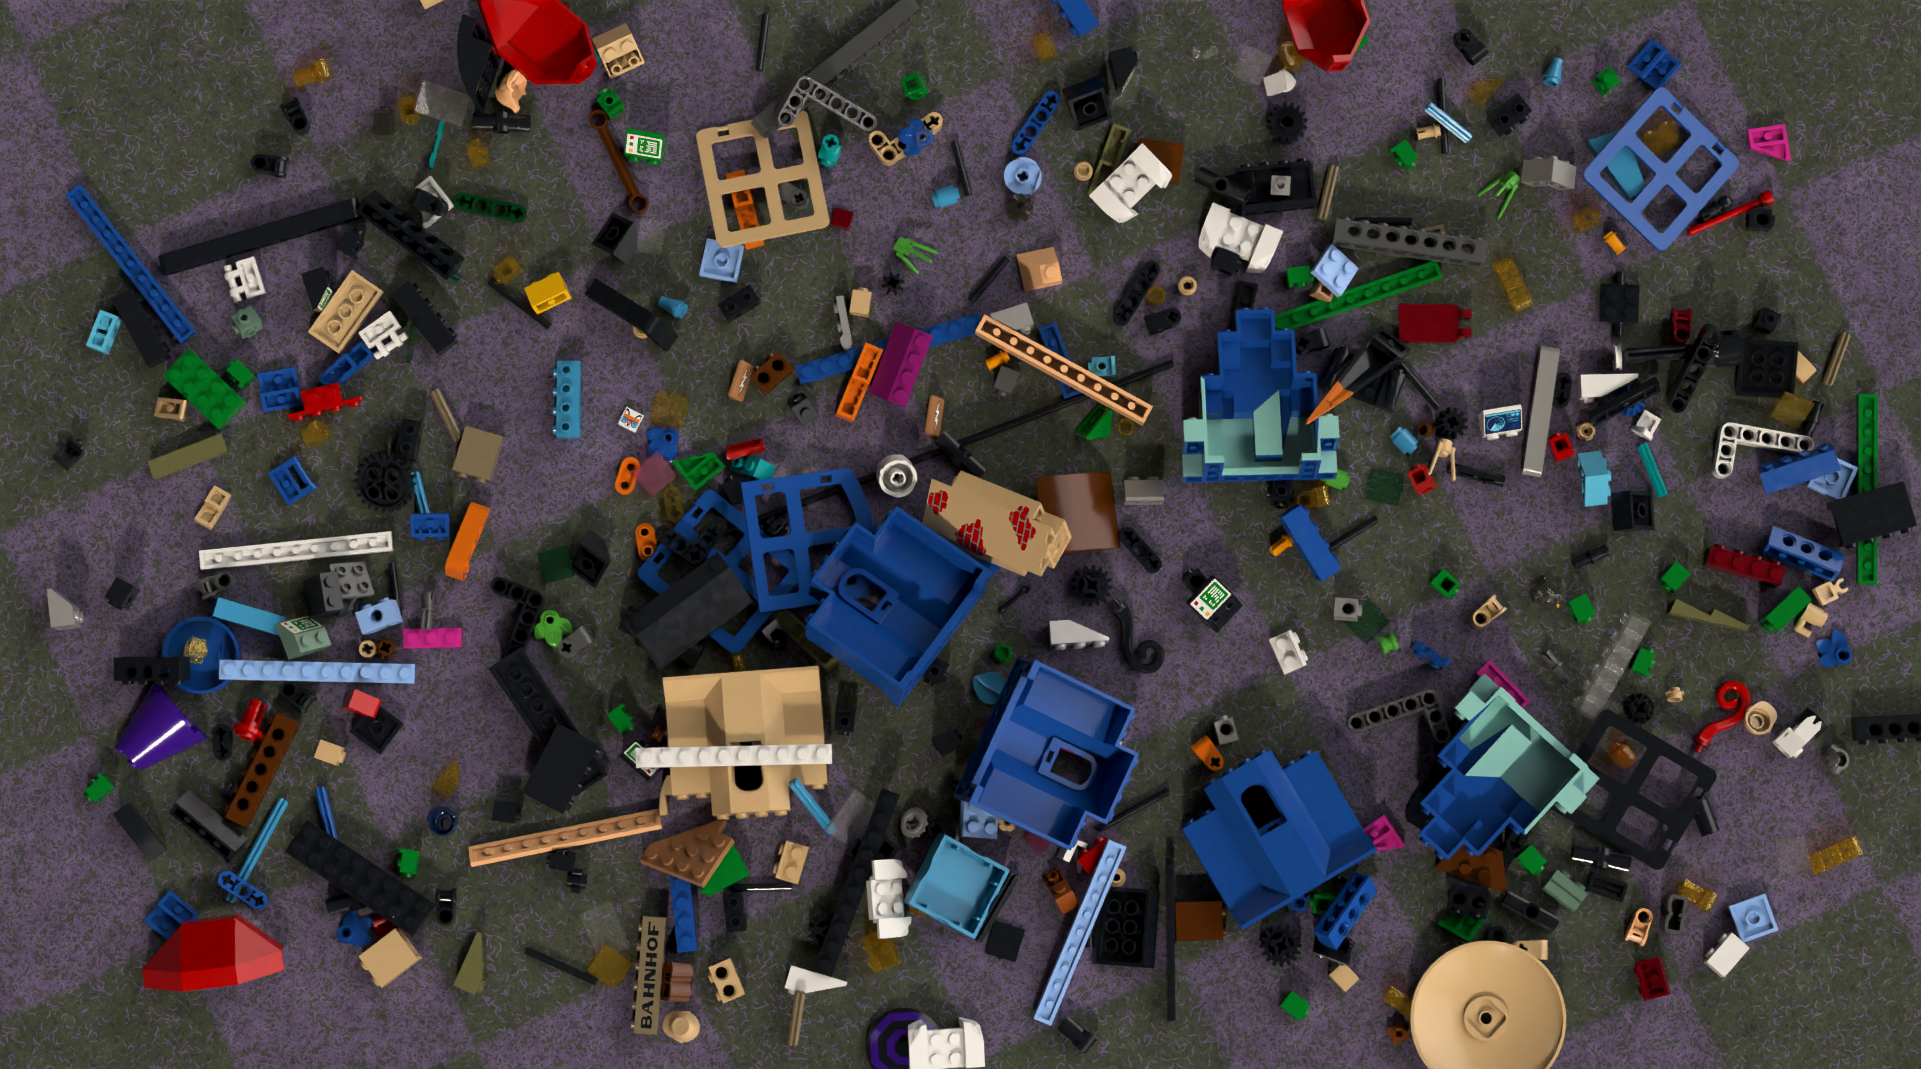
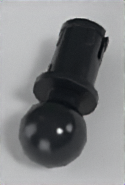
M1721 196L1718 203L1713 201L1711 205L1700 210L1698 213L1699 218L1702 222H1705L1717 214L1720 215L1721 210H1729L1733 205L1732 199L1729 196Z

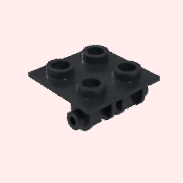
M1315 935L1312 953L1321 959L1327 958L1338 965L1349 967L1351 950H1353L1355 942L1345 937L1338 949L1335 950L1321 945Z

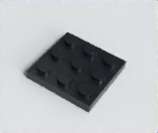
M1741 338L1742 360L1741 365L1738 366L1736 396L1794 400L1799 342Z

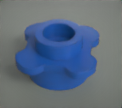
M1304 894L1288 904L1289 910H1298L1300 913H1305L1309 896Z

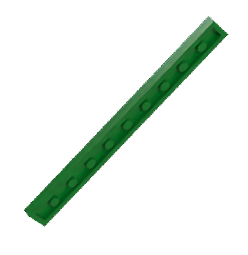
M1431 261L1344 291L1339 297L1333 295L1331 302L1318 300L1274 315L1275 331L1282 328L1295 330L1443 278L1436 261Z
M1878 394L1857 395V494L1878 488ZM1877 537L1875 542L1864 544V541L1857 543L1856 585H1877Z

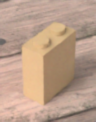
M395 928L358 956L361 959V966L365 970H369L372 974V981L377 986L380 985L381 988L387 986L422 959L400 928Z

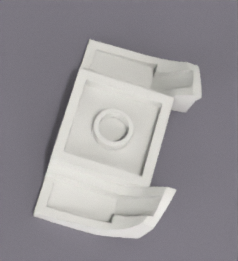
M1142 143L1089 197L1107 215L1118 223H1123L1138 215L1132 207L1154 185L1157 184L1160 188H1166L1172 178V174Z
M1212 203L1199 237V248L1210 258L1214 248H1222L1240 255L1239 258L1250 262L1246 270L1247 273H1262L1269 265L1283 231L1267 224L1262 226L1230 213L1228 208Z
M873 860V876L870 877L869 881H866L869 920L877 923L879 939L906 936L912 917H904L901 879L908 878V873L903 868L901 860Z
M958 1017L960 1027L927 1030L926 1024L922 1020L909 1024V1069L985 1067L984 1040L980 1025L974 1020Z

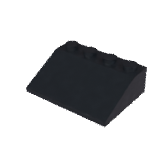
M1121 887L1109 888L1095 921L1092 964L1154 968L1160 891Z

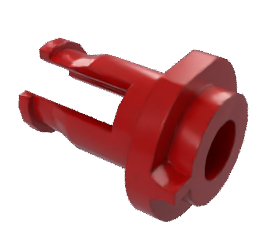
M250 698L248 700L249 705L244 711L241 722L235 723L232 729L236 731L235 735L242 740L255 742L256 739H261L263 735L258 729L267 705L261 704L262 701Z

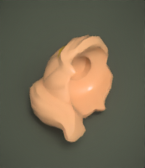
M511 70L505 74L500 85L495 89L497 100L503 106L512 109L514 113L520 110L518 100H520L522 95H526L527 78L518 70Z

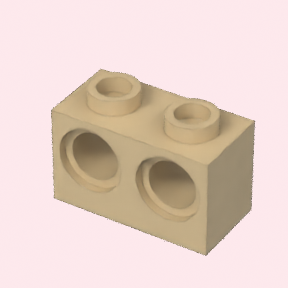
M731 958L708 967L710 971L707 972L711 983L715 982L717 990H714L718 1001L722 1000L723 1003L745 995ZM719 967H724L727 970V975L724 978H719L716 975V970ZM726 985L734 987V994L732 996L724 994V987Z

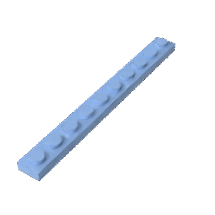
M220 660L219 680L415 684V664Z
M1107 839L1033 1014V1019L1050 1026L1052 1025L1126 850L1125 845Z

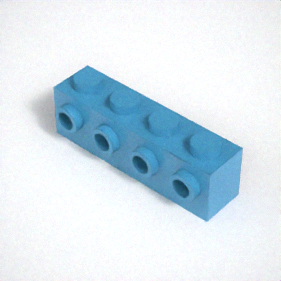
M557 361V366L553 368V375L557 377V385H553V396H557L556 404H553V415H556V423H553V434H556L557 439H581L582 363L580 361Z

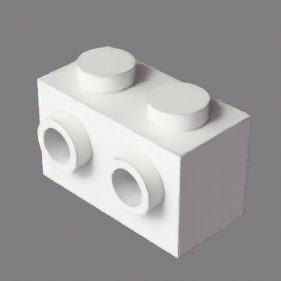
M1732 932L1722 934L1717 940L1719 944L1714 949L1710 948L1705 954L1706 959L1703 961L1720 977H1725L1749 950V947Z

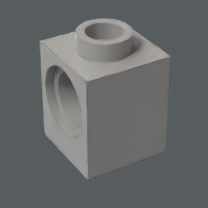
M1272 175L1270 195L1290 196L1291 176Z
M1335 597L1334 620L1358 622V616H1362V605H1359V600ZM1345 606H1352L1354 608L1353 612L1350 614L1344 613L1343 608Z
M1225 715L1216 718L1217 722L1213 723L1218 745L1238 741L1233 717L1228 718ZM1225 724L1230 727L1228 735H1223L1220 732L1221 725Z

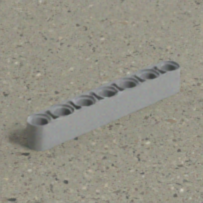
M1539 347L1521 467L1522 475L1541 477L1560 354L1559 348Z

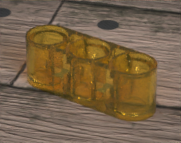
M1508 256L1492 263L1493 270L1513 312L1517 313L1533 306L1531 296L1512 257Z
M1854 835L1811 854L1806 859L1813 874L1817 875L1865 852L1857 835Z

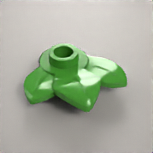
M554 610L544 611L540 622L534 628L535 639L540 640L545 637L547 643L554 648L558 647L562 635H571L573 633L570 622L566 618L559 617V614ZM547 617H553L554 621L548 623L546 619Z

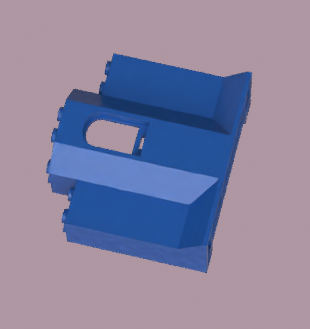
M896 506L893 511L889 510L884 517L885 522L882 526L879 524L873 534L856 522L852 527L848 526L843 533L844 537L841 542L837 541L832 547L833 552L831 555H826L822 560L821 568L818 571L814 570L811 574L808 594L818 600L819 604L817 605L818 610L816 613L812 612L806 620L805 637L879 687L890 701L899 708L985 593L992 571ZM861 576L887 593L873 612L845 593L844 585L850 577ZM887 601L889 605L884 611L881 610V607Z
M1017 656L953 797L1071 851L1077 844L1079 831L1086 824V817L1104 824H1108V821L1112 820L1114 816L1113 810L1122 799L1124 786H1127L1130 781V773L1138 764L1139 753L1120 744L1126 737L1128 724L1135 717L1134 711L1136 708L1035 659ZM1061 747L1089 761V775L1083 783L1075 784L1050 772ZM1049 751H1053L1049 762L1045 761Z
M1265 749L1254 756L1253 760H1250V758L1245 759L1239 763V768L1236 770L1230 768L1222 773V778L1219 780L1213 779L1205 784L1206 788L1203 790V793L1214 811L1208 809L1200 814V819L1195 821L1193 818L1183 825L1182 833L1240 931L1378 851L1363 830L1317 751L1313 753L1311 750L1305 752L1300 756L1301 760L1297 762L1292 760L1283 766L1284 770L1271 750L1268 752ZM1253 785H1260L1266 789L1281 815L1260 829H1257L1241 801L1242 793ZM1277 823L1278 827L1268 832L1267 829Z

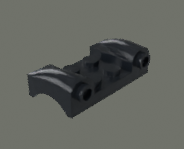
M1340 346L1339 349H1334L1320 386L1328 389L1334 386L1355 358L1350 353V349ZM1394 367L1350 397L1392 413L1406 379V375L1403 374L1404 370Z

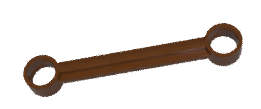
M594 110L589 115V123L593 129L598 131L630 198V209L635 214H644L649 207L648 200L644 195L640 194L608 127L607 114L603 110ZM595 114H602L605 117V122L601 126H595L592 124V117ZM634 199H643L646 203L644 209L641 211L634 210L632 208Z

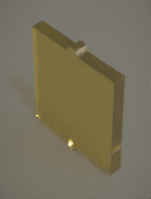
M657 391L655 402L652 404L653 410L650 422L683 429L685 417L688 415L687 408L690 398Z
M1785 391L1770 417L1782 421L1783 424L1787 423L1799 428L1813 408L1814 403L1803 399L1802 396H1796Z
M605 944L600 953L594 956L595 960L587 971L615 990L622 979L626 978V973L633 963Z

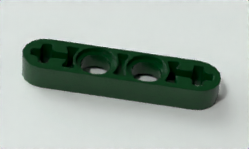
M458 193L454 197V205L460 211L515 223H521L527 217L525 208L518 204L468 193ZM462 197H465L467 202H471V199H474L472 209H469V204L460 206V203L457 201L461 200ZM479 201L486 203V208L483 211L476 209V204ZM497 205L505 207L503 214H495L494 209ZM508 207H511L510 210L513 212H517L518 209H520L523 216H519V218L516 219V216L514 214L509 213V217H506L508 214Z

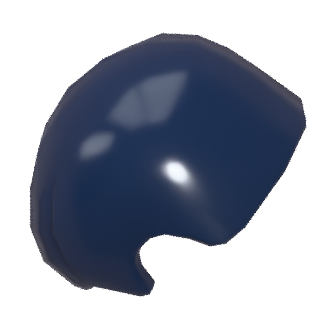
M436 807L427 816L430 830L439 836L450 835L455 831L458 824L455 812L448 807Z

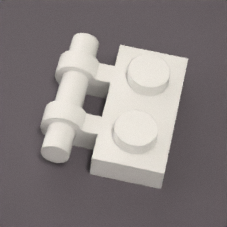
M254 256L237 261V270L233 271L231 265L224 266L225 280H228L231 289L229 290L230 296L233 297L235 303L242 301L240 294L244 292L247 299L266 294ZM240 276L242 286L238 287L235 278Z
M388 311L359 332V335L369 349L374 346L379 349L374 353L377 360L382 356L386 357L389 355V351L397 346L400 347L409 338L405 332L400 335L396 333L401 328V325L391 311ZM390 336L392 341L384 345L382 341Z

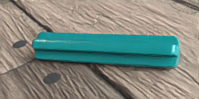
M1648 444L1638 445L1637 449L1657 497L1667 495L1668 492Z

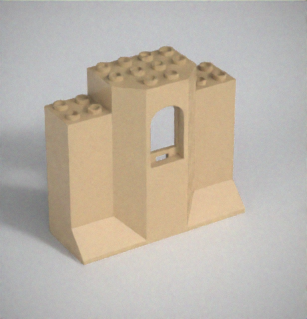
M819 666L663 678L669 747L740 746V742H752V746L825 744ZM827 764L761 765L762 783L758 788L751 791H744L736 786L734 766L670 767L672 796L677 797L678 800H687L691 795H696L697 799L709 798L708 794H711L712 816L717 817V820H729V816L734 815L737 819L749 818V814H755L756 817H768V813L775 812L776 816L788 815L787 811H791L789 781L797 778L804 787L812 786L813 790L824 789V785H828Z

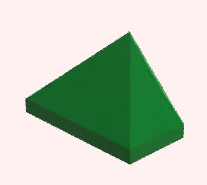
M1098 403L1075 432L1087 440L1109 436L1112 410Z

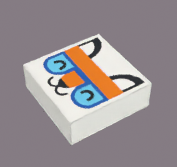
M626 407L618 425L636 433L644 415Z

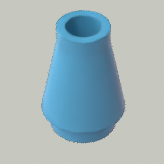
M1552 58L1543 75V83L1545 85L1557 87L1561 83L1562 59Z
M664 296L658 302L659 307L675 318H683L688 308L684 301Z

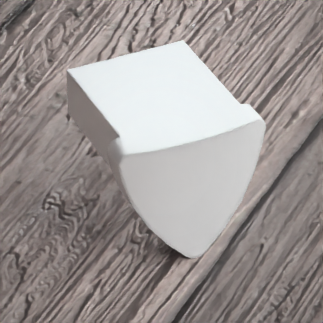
M1284 69L1263 78L1267 96L1288 92L1296 84L1295 78Z
M1644 410L1631 430L1638 436L1651 441L1661 419Z
M1078 840L1071 851L1060 847L1056 857L1070 862L1077 845L1086 849L1088 844Z

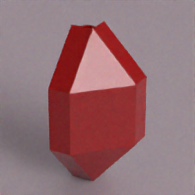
M477 0L491 44H493L497 54L534 85L580 84L592 74L597 65V60L588 26L559 0Z
M1282 0V10L1297 54L1326 72L1343 71L1352 60L1370 23L1364 0Z
M239 914L183 921L142 968L144 986L150 989L185 992L242 984L284 970L282 957L284 946Z

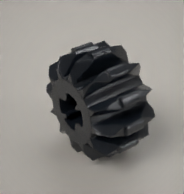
M1447 407L1446 413L1440 411L1441 417L1436 418V421L1441 424H1437L1435 427L1436 429L1442 428L1439 435H1443L1445 432V439H1449L1452 434V438L1455 440L1457 439V434L1463 436L1462 430L1468 428L1467 425L1462 424L1467 422L1468 419H1462L1461 417L1464 415V412L1462 411L1458 415V408L1456 407L1453 413L1450 407ZM1451 419H1453V423L1456 424V426L1454 425L1452 428L1450 427V423H1448Z

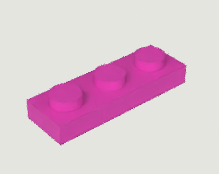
M462 628L403 629V648H462Z
M1491 660L1475 673L1478 677L1483 673L1486 674L1496 685L1507 691L1522 708L1530 702Z

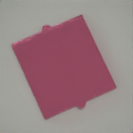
M657 451L632 472L639 481L640 487H644L651 497L677 476L669 466V462L665 461Z

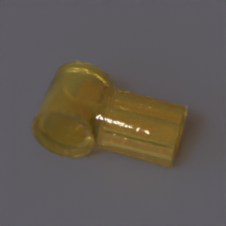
M326 58L316 60L310 66L292 72L298 89L315 82L322 83L333 78Z
M1687 879L1683 880L1677 891V894L1686 896L1688 900L1695 903V906L1710 913L1719 897L1713 891L1702 888Z
M1391 985L1382 999L1410 1020L1412 997L1406 996Z

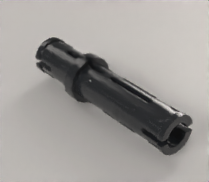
M1449 462L1447 474H1451V462ZM1455 463L1456 476L1480 481L1485 485L1488 483L1501 487L1504 486L1506 475L1492 473L1488 469L1484 471Z

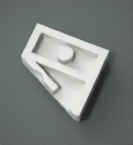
M429 176L415 187V189L420 188L445 200L448 203L449 210L454 207V204L432 176ZM436 204L435 208L439 210L440 206ZM420 210L423 217V227L426 229L442 217Z

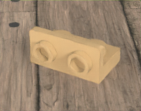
M787 840L785 844H781L779 855H782L780 863L776 862L773 873L776 874L775 878L798 884L809 847Z

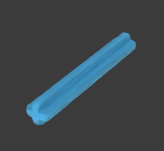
M797 778L790 780L789 787L828 835L834 833L836 826Z

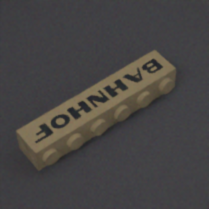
M643 916V920H639L638 931L642 933L641 939L637 940V951H640V959H636L635 970L639 972L638 978L634 979V990H637V998H633L632 1009L635 1010V1017L631 1018V1029H634L636 1034L658 1035L662 973L667 918Z

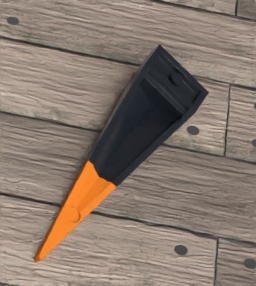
M1381 326L1369 337L1338 381L1307 419L1306 424L1311 423L1397 366L1409 354L1411 349Z

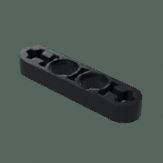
M1148 261L1142 267L1114 312L1113 322L1117 326H1126L1159 275L1160 266L1157 262ZM1153 265L1155 266L1154 270L1156 271V273L1152 272L1150 274L1149 279H1152V281L1150 282L1147 278L1142 277L1141 274L1146 276V274L1148 273V269L1146 267H1151ZM1144 281L1147 284V288L1140 291L1136 288V283ZM1134 297L1137 300V304L1130 307L1126 304V299ZM1121 306H1124V308H1126L1127 310L1132 311L1131 314L1128 311L1125 314V319H1127L1126 321L1122 320L1121 322H1118V317L1116 315H1121L1124 311V309L1121 308Z

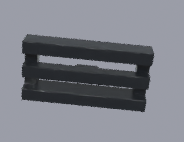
M1591 872L1585 890L1623 903L1629 884ZM1594 877H1596V878H1598V879H1601V880H1604V881H1607V882H1610V883H1613V884H1616V885H1619V886H1622L1623 889L1620 890V889H1617V888H1614V887H1611V886H1608V885H1605V884H1602V883L1593 881V880H1594ZM1595 885L1621 895L1617 897L1591 888V886Z

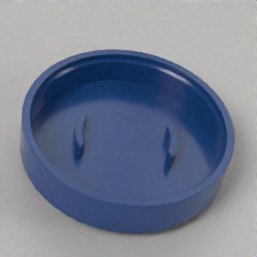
M198 616L185 619L172 628L164 640L161 657L190 656L191 680H184L183 684L176 686L194 694H210L223 689L232 681L219 680V661L241 660V647L236 635L227 625L210 617Z

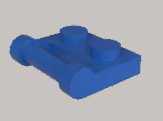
M298 455L268 473L288 506L318 488L302 467ZM291 466L295 468L306 486L304 489L301 490L288 468Z

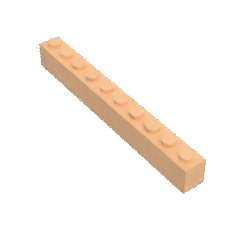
M985 314L975 331V335L1143 426L1153 408L1150 404Z

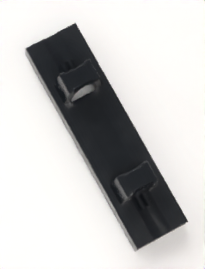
M1653 377L1642 384L1636 378L1630 381L1631 390L1608 402L1604 396L1598 398L1597 405L1599 407L1588 412L1591 425L1595 427L1660 392L1657 378Z

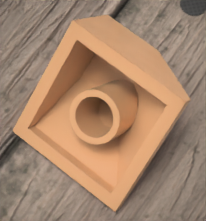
M1054 247L1016 255L1024 292L1062 284V276Z

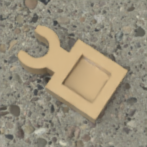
M1843 578L1836 580L1833 584L1829 581L1812 589L1820 607L1838 599L1837 594H1843L1849 590L1848 587L1845 589L1839 587V584L1844 581Z

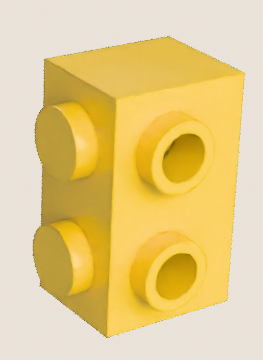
M559 272L550 274L546 278L533 282L524 288L530 304L537 315L571 299L566 283Z

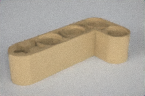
M932 112L921 119L926 125L925 128L929 126V130L933 135L942 129L943 118L937 112ZM931 119H933L934 121L938 120V125L932 124L931 126H929L931 124ZM874 131L869 135V146L884 165H894L906 156L903 154L904 149L899 147L901 141L898 138L890 142L881 131ZM925 134L921 137L922 141L926 139ZM875 137H880L883 141L881 144L875 145L872 143V140ZM886 152H891L894 157L891 160H886L883 155Z

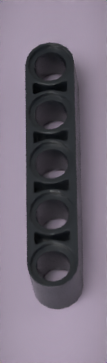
M1705 324L1701 328L1667 395L1666 402L1674 413H1681L1686 409L1720 341L1721 335L1713 324ZM1708 332H1715L1713 337L1706 338ZM1700 349H1706L1704 354L1698 355ZM1691 366H1698L1694 372H1689ZM1685 382H1688L1689 386L1685 389H1682L1681 385ZM1680 399L1681 401L1678 405H1672L1674 400Z

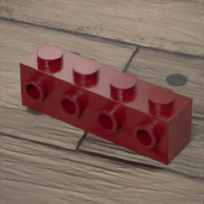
M1720 544L1708 547L1703 563L1704 567L1776 588L1781 586L1786 567L1781 566V562L1770 560V562L1763 561V557L1758 555L1746 556L1744 555L1745 552L1737 549L1729 551L1726 550V546Z

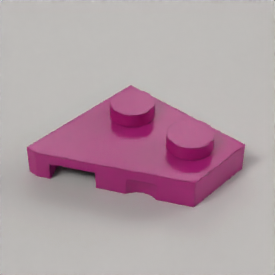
M1785 124L1746 130L1750 150L1784 161L1791 160Z
M1385 815L1363 829L1378 851L1403 848L1405 846Z

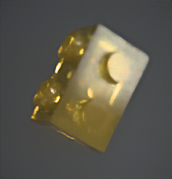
M877 931L861 937L863 949L867 952L869 965L874 973L902 963L893 938L879 939Z

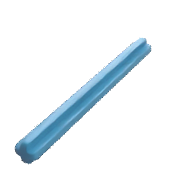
M278 798L237 874L243 880L247 881L288 805L287 800ZM236 879V881L232 883V887L230 888L231 890L233 889L234 884L237 881H239L238 879ZM244 884L237 887L238 894H240ZM229 891L225 896V900L230 903H235L237 899Z

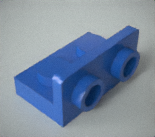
M449 513L410 514L411 537H416V540L419 541L428 540L427 537H435V540H446L451 535Z

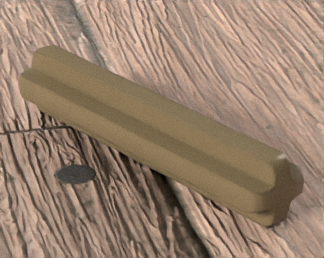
M1329 165L1317 213V218L1320 220H1326L1328 217L1339 167L1336 165Z
M1841 332L1822 381L1824 385L1832 386L1851 337L1846 332Z
M434 389L430 392V395L453 441L457 442L461 440L462 433L441 391Z
M797 990L794 994L787 1042L790 1046L798 1045L805 1001L804 991Z

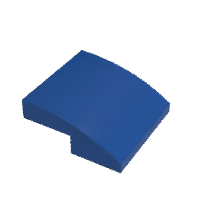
M1651 39L1627 68L1655 91L1657 88L1666 85L1682 66V62L1667 53L1666 48Z
M296 366L257 373L264 412L302 406Z
M170 890L144 920V923L163 939L167 940L183 921L196 920L200 915Z

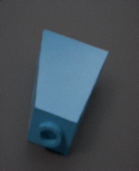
M1619 130L1588 140L1586 146L1594 158ZM1623 146L1603 170L1625 200L1633 201L1645 187V183L1634 154L1626 146Z
M219 597L214 598L209 614L210 617L277 636L280 635L276 623L285 621L286 618Z

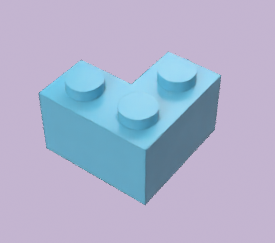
M1601 451L1578 453L1577 469L1581 478V497L1584 506L1608 504V496H1611L1610 485H1608V481H1611V472L1607 470L1606 458L1602 457Z

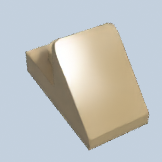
M158 397L154 416L184 422L188 402L186 400Z

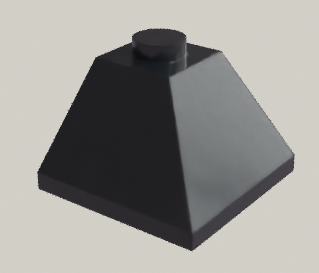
M612 213L592 244L617 261L628 265L638 250L636 224Z
M589 530L577 542L564 565L594 588L597 587L611 563L605 541Z

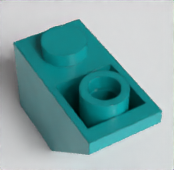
M747 455L733 459L729 470L754 480L772 478L776 466L760 458Z

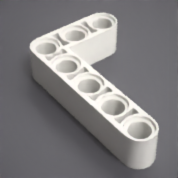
M1726 423L1718 430L1712 474L1718 479L1726 478L1731 474L1737 444L1798 455L1799 452L1803 451L1799 445L1800 441L1807 444V450L1809 451L1813 450L1814 442L1808 436L1737 423ZM1725 428H1730V429H1731V431H1732V436H1731V437H1728V436L1725 435V433H1724V429H1725ZM1744 431L1751 434L1750 440H1746L1743 437ZM1763 434L1769 436V444L1762 441ZM1781 438L1788 440V447H1784L1781 444ZM1722 446L1729 449V455L1722 454ZM1719 465H1723L1726 468L1725 474H1721L1718 471Z

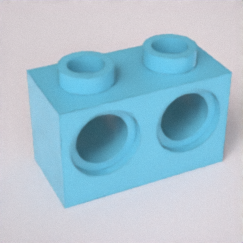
M100 310L86 346L92 350L109 355L122 319Z

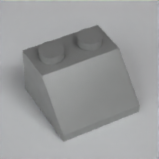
M1027 302L990 314V318L1023 336L1031 334L1030 331L1033 330L1034 322Z
M1154 476L1147 477V480H1139V477H1128V480L1123 482L1124 505H1162L1164 502L1163 480H1158V477Z
M47 589L51 628L56 630L82 628V623H84L83 611H80L79 607L61 593L53 589Z

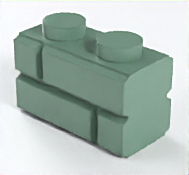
M1561 869L1560 872L1554 870L1541 889L1570 912H1574L1588 895L1584 891L1586 887L1578 881L1576 883L1572 882L1569 879L1571 876Z

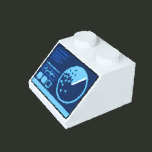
M1521 404L1483 410L1478 415L1482 438L1487 437L1488 440H1494L1503 434H1506V437L1517 436V432L1522 430Z

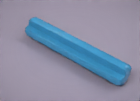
M1432 102L1426 105L1425 112L1464 143L1471 140L1473 135Z
M418 471L412 472L410 475H415V478L411 481L416 483L412 489L415 490L414 496L418 512L430 513L420 473Z

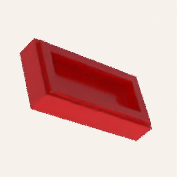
M762 438L725 447L728 460L765 451Z

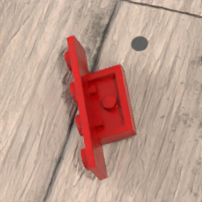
M338 382L301 391L305 410L288 414L287 419H293V422L304 420L306 415L311 414L312 417L323 415L322 411L330 409L331 413L342 410L341 406L349 405V408L356 407L364 399L360 396L343 401Z

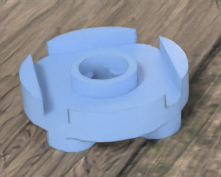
M1017 158L1005 168V185L1015 195H1031L1041 184V170L1038 164L1030 158ZM1025 172L1028 179L1020 181L1017 175Z

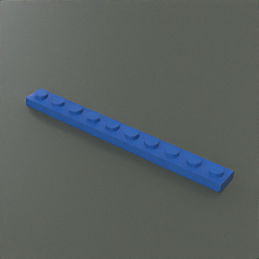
M79 184L65 195L178 341L183 344L197 332L83 186Z
M979 313L921 329L920 331L933 336L928 347L931 348L975 335L981 319ZM889 339L871 344L883 349L878 363L881 361ZM863 347L797 365L796 370L800 384H807L854 370Z

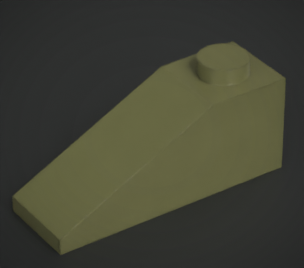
M481 932L476 933L453 985L473 995H477L478 992L481 993L485 985L483 981V933Z

